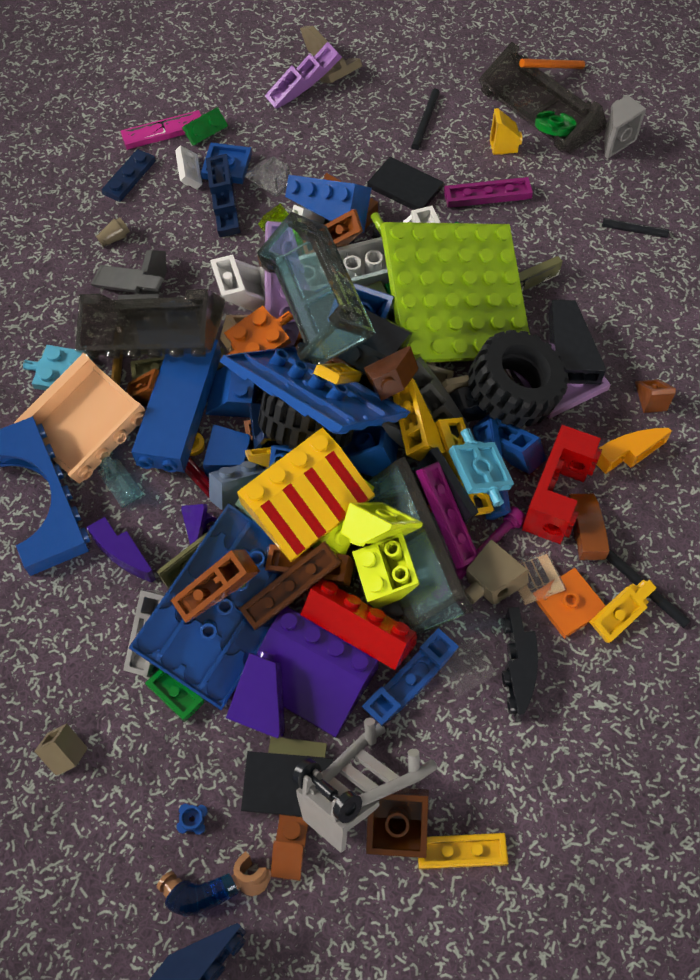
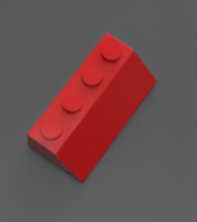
M324 579L310 589L300 614L394 670L414 649L417 641V632L411 630L405 623L395 621L385 615L382 610L367 605L359 597L346 593L339 589L335 583L325 581Z

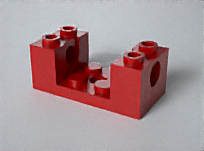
M561 425L528 508L522 527L523 531L560 545L563 537L569 538L579 514L578 511L574 510L577 500L555 493L553 490L560 474L581 482L585 481L587 475H593L602 449L598 448L601 438Z

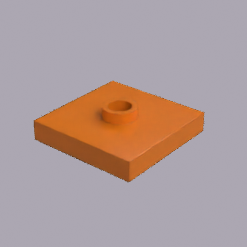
M576 568L559 577L565 590L546 596L551 591V586L554 583L552 581L533 593V596L537 599L535 602L564 639L587 625L606 606Z

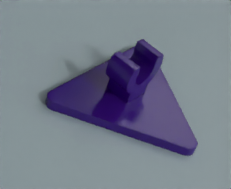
M207 504L184 505L181 507L190 545L199 539L203 532L206 533L211 529L212 526L207 525L209 522L217 520L213 513H207Z

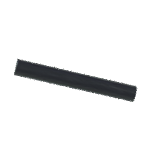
M603 218L602 227L664 238H667L669 234V229L607 218Z

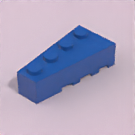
M288 175L285 197L329 221L340 217L352 209H356L363 230L361 233H364L372 188L353 183Z

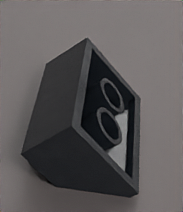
M349 301L329 325L321 349L365 372L364 367L407 347L413 332L353 301Z

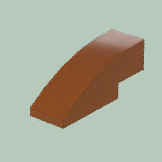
M569 494V498L577 500L574 510L579 512L573 527L579 560H606L610 550L602 512L595 494Z
M270 544L265 570L282 575L314 549H307L290 562L276 545ZM336 554L342 564L323 579L336 585L350 587L355 561L349 555Z

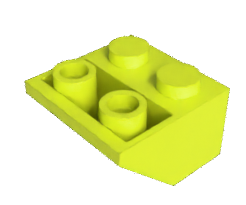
M403 533L352 552L367 602L375 608H380L403 599L420 584Z

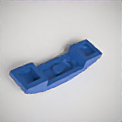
M438 628L420 646V650L384 687L381 686L362 705V708L383 727L434 678L459 646Z

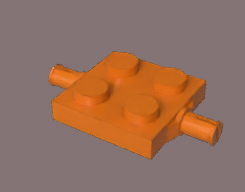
M262 305L224 332L233 348L228 354L288 346L292 342L285 333L283 326L293 320L294 317L287 311L279 318H276Z

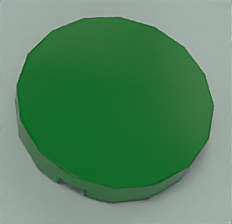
M543 111L538 113L535 119V127L549 135L570 136L576 130L577 123L575 119L565 113H560V116H558L553 111Z

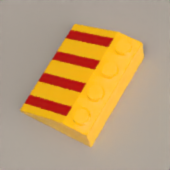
M323 427L237 491L241 505L290 562L345 520L350 503L369 502L375 497L374 492L347 455Z

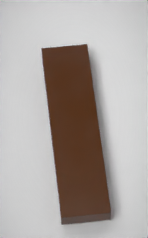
M324 541L242 605L239 610L253 629L258 630L341 565L342 562L328 543Z

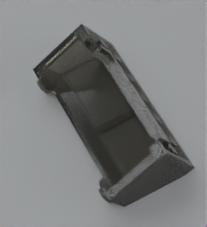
M513 42L506 47L478 79L484 95L487 97L493 96L535 129H537L535 127V119L538 113L543 111H553L558 116H560V113H565L574 118L577 123L576 128L568 136H553L540 131L554 142V146L560 152L565 150L571 154L607 128L603 107L596 101L592 104L590 101L585 103L538 68L520 67V59L529 58L526 55L524 57L519 55L518 50L520 48Z

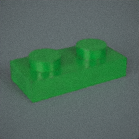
M216 107L184 125L182 129L190 143L194 146L223 130L228 124L219 108Z
M160 669L145 682L146 686L184 723L205 703L199 695Z

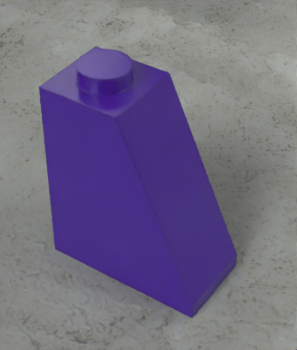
M259 650L258 654L249 653L226 718L278 739L283 737L285 733L281 663L274 660L275 655Z

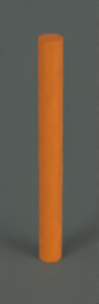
M520 59L519 66L523 68L583 69L585 62L581 60Z

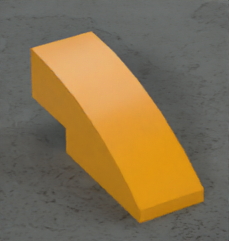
M653 428L636 431L611 440L599 447L602 449L596 465L605 474L622 462H625L632 468L664 445L672 430L669 428Z

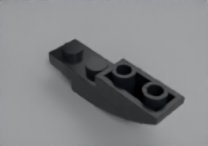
M519 607L508 608L505 618H502L504 634H509L510 643L507 644L510 660L507 662L505 670L502 671V682L504 687L509 688L510 697H507L509 714H514L515 722H521L535 688L538 670V646L535 631L524 632Z

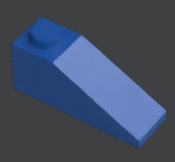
M488 414L485 418H483L480 422H478L474 427L480 425L481 423H483V422H485V421H487V420H489V419H493V418H491V417L489 416V414ZM495 419L498 425L502 457L512 466L530 474L547 460L540 437L512 424L506 425L501 423V420Z

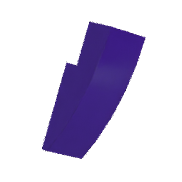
M105 517L87 527L94 542L110 560L138 578L151 583L156 580L152 569L127 531L117 536Z

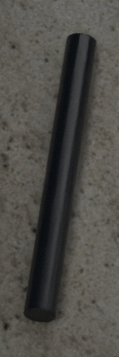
M436 88L431 92L413 140L412 149L419 150L440 94V91Z
M609 549L610 552L606 559L633 584L638 585L642 580H645L616 553ZM656 589L648 596L682 628H685L691 622L689 618Z

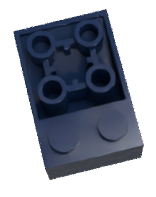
M236 923L168 955L149 980H217L225 970L223 962L229 954L235 956L245 944L246 940L243 936L246 934V931Z

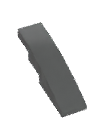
M419 357L416 360L419 369L413 376V379L434 422L440 419L463 417L436 375L424 360ZM463 417L465 426H466V428L468 429L469 426H468L466 420H465L464 417ZM449 426L451 433L458 438L457 426Z

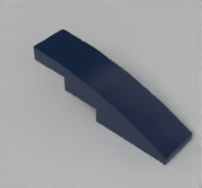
M227 154L206 158L209 188L212 194L213 210L216 216L219 237L239 234L241 231Z

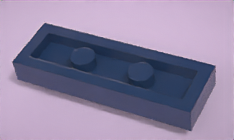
M137 149L101 189L102 194L121 202L156 162L155 156Z

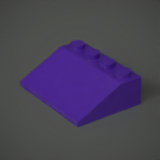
M289 607L284 608L279 613L259 650L275 655L274 660L281 663L284 708L334 738L338 736L379 667L378 660L311 622Z

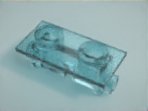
M105 457L102 460V469L97 472L122 508L144 496L119 459L115 461L113 458Z

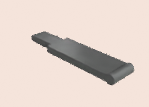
M100 265L91 285L96 288L139 293L140 289L158 292L164 278L151 274L148 275L145 270Z

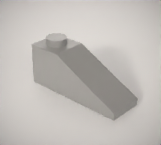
M140 590L129 646L166 592ZM128 646L123 670L150 677L154 665L130 650Z

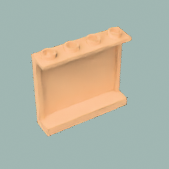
M83 353L14 423L32 416L37 425L42 423L47 434V438L43 439L45 445L50 444L56 456L53 460L73 480L80 484L82 481L90 478L93 471L109 458L111 452L119 444L125 442L128 435L137 426L141 425L146 409Z

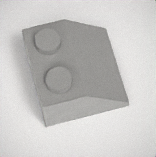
M629 95L616 100L611 106V113L604 135L605 157L607 159L637 140L646 108Z

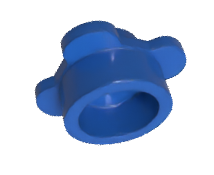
M189 804L181 805L179 808V823L176 825L178 832L184 834L188 831L195 832L196 835L203 834L206 829L204 818L208 814L207 808L204 805H199L198 807ZM190 817H195V820L190 822Z

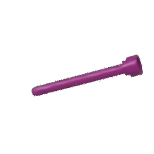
M512 506L511 513L504 515L503 523L476 549L477 554L483 550L489 541L493 540L497 544L511 529L520 528L524 524L525 514L519 508ZM470 564L456 569L435 591V596L438 599L444 598L466 575V570Z

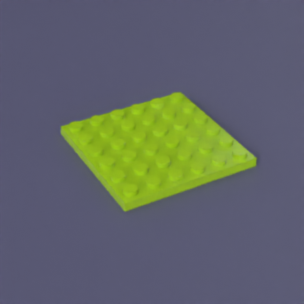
M383 222L380 226L391 295L394 296L392 302L395 321L397 325L413 332L408 346L411 347L415 360L421 357L425 363L474 361L485 342L496 333L503 331L506 333L508 330H516L517 333L520 331L529 332L510 224Z

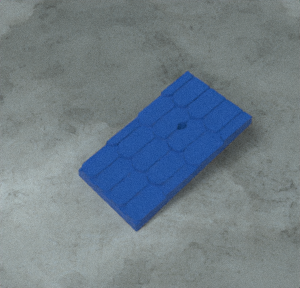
M294 346L223 355L220 360L222 364L245 381H252L269 395L279 397L304 417L309 415L335 434H346L350 430H364L367 426H381L385 422H398L400 419L406 418L410 413L409 410L389 399L381 401L373 390L359 382L336 385L313 374L316 365L325 363Z
M228 503L138 632L129 649L222 710L239 683L249 653L257 654L269 628L279 615L278 613L258 630H254L239 610L242 605L280 576V574L265 570L270 544H276L249 516ZM245 549L260 572L241 588L185 623L171 602V599L229 551Z

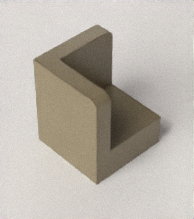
M66 723L48 732L34 752L55 775H59L77 766L86 752L87 746Z

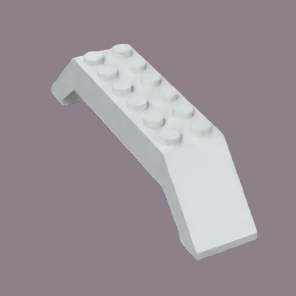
M433 205L412 210L411 215L403 221L441 223ZM382 237L300 257L301 264L304 265L306 271L305 276L308 285H310L312 292L338 295L347 281L363 286L381 281L384 288L385 284L389 283ZM233 255L210 260L223 300L252 312L262 305L264 306L265 266L255 267L234 259Z

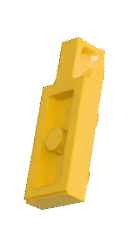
M642 580L638 585H629L591 619L589 623L605 642H612L648 608L647 604L649 601L646 598L656 589V586L651 580Z

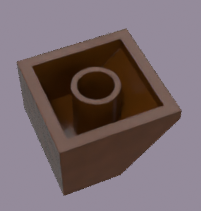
M404 788L378 800L379 807L367 817L366 854L426 858L429 790Z

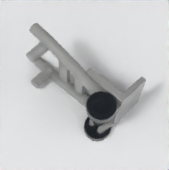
M366 718L364 720L365 732L324 771L321 772V767L312 758H307L296 766L292 776L293 782L299 787L296 793L303 820L341 853L346 850L348 830L379 807L378 800L421 781L437 770V764L432 759L420 766V754L417 749H410L407 752L408 773L402 776L397 775L366 752L364 748L367 745H374L377 742V738L386 732L385 727H382L379 723L376 725L373 718ZM353 759L357 760L382 779L385 784L378 786L353 767L350 762ZM341 773L365 793L357 795L338 781L335 776Z

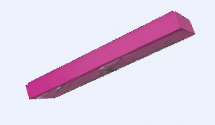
M197 110L121 130L125 147L128 150L185 135L182 127L200 117L201 113Z

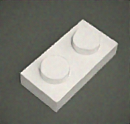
M180 145L175 150L180 181L187 186L198 189L202 185L198 156L196 153Z

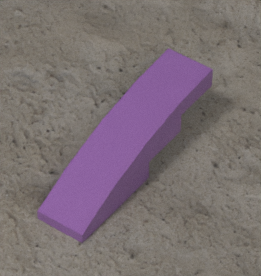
M327 42L314 57L309 54L297 68L291 65L267 92L265 97L276 109L287 104L314 85L342 56Z

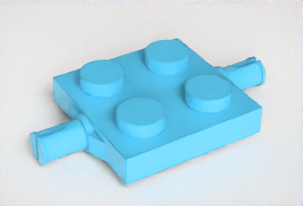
M46 345L42 358L38 362L24 360L23 369L36 371L31 384L34 389L46 391L83 353L91 360L94 357L92 352Z
M470 428L463 429L460 434L465 444L452 445L448 451L467 494L487 493L494 507L501 506L504 500L499 491L510 490L514 482L495 442L483 443L476 441Z

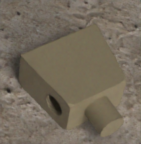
M491 540L468 566L466 574L467 580L471 585L463 591V595L472 604L482 596L491 604H497L529 583L528 570Z

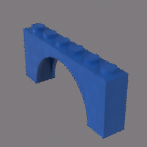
M33 416L0 429V467L17 466L35 471L49 483L51 490V504L45 521L31 537L16 545L23 566L30 576L89 552L86 543L91 541L85 527L80 529L78 521L82 519L77 507H71L69 500L73 499L68 486H62L60 479H63L64 475L59 464L54 465L52 459L56 456L51 445H45L43 439L47 438L44 427L42 423L37 425Z

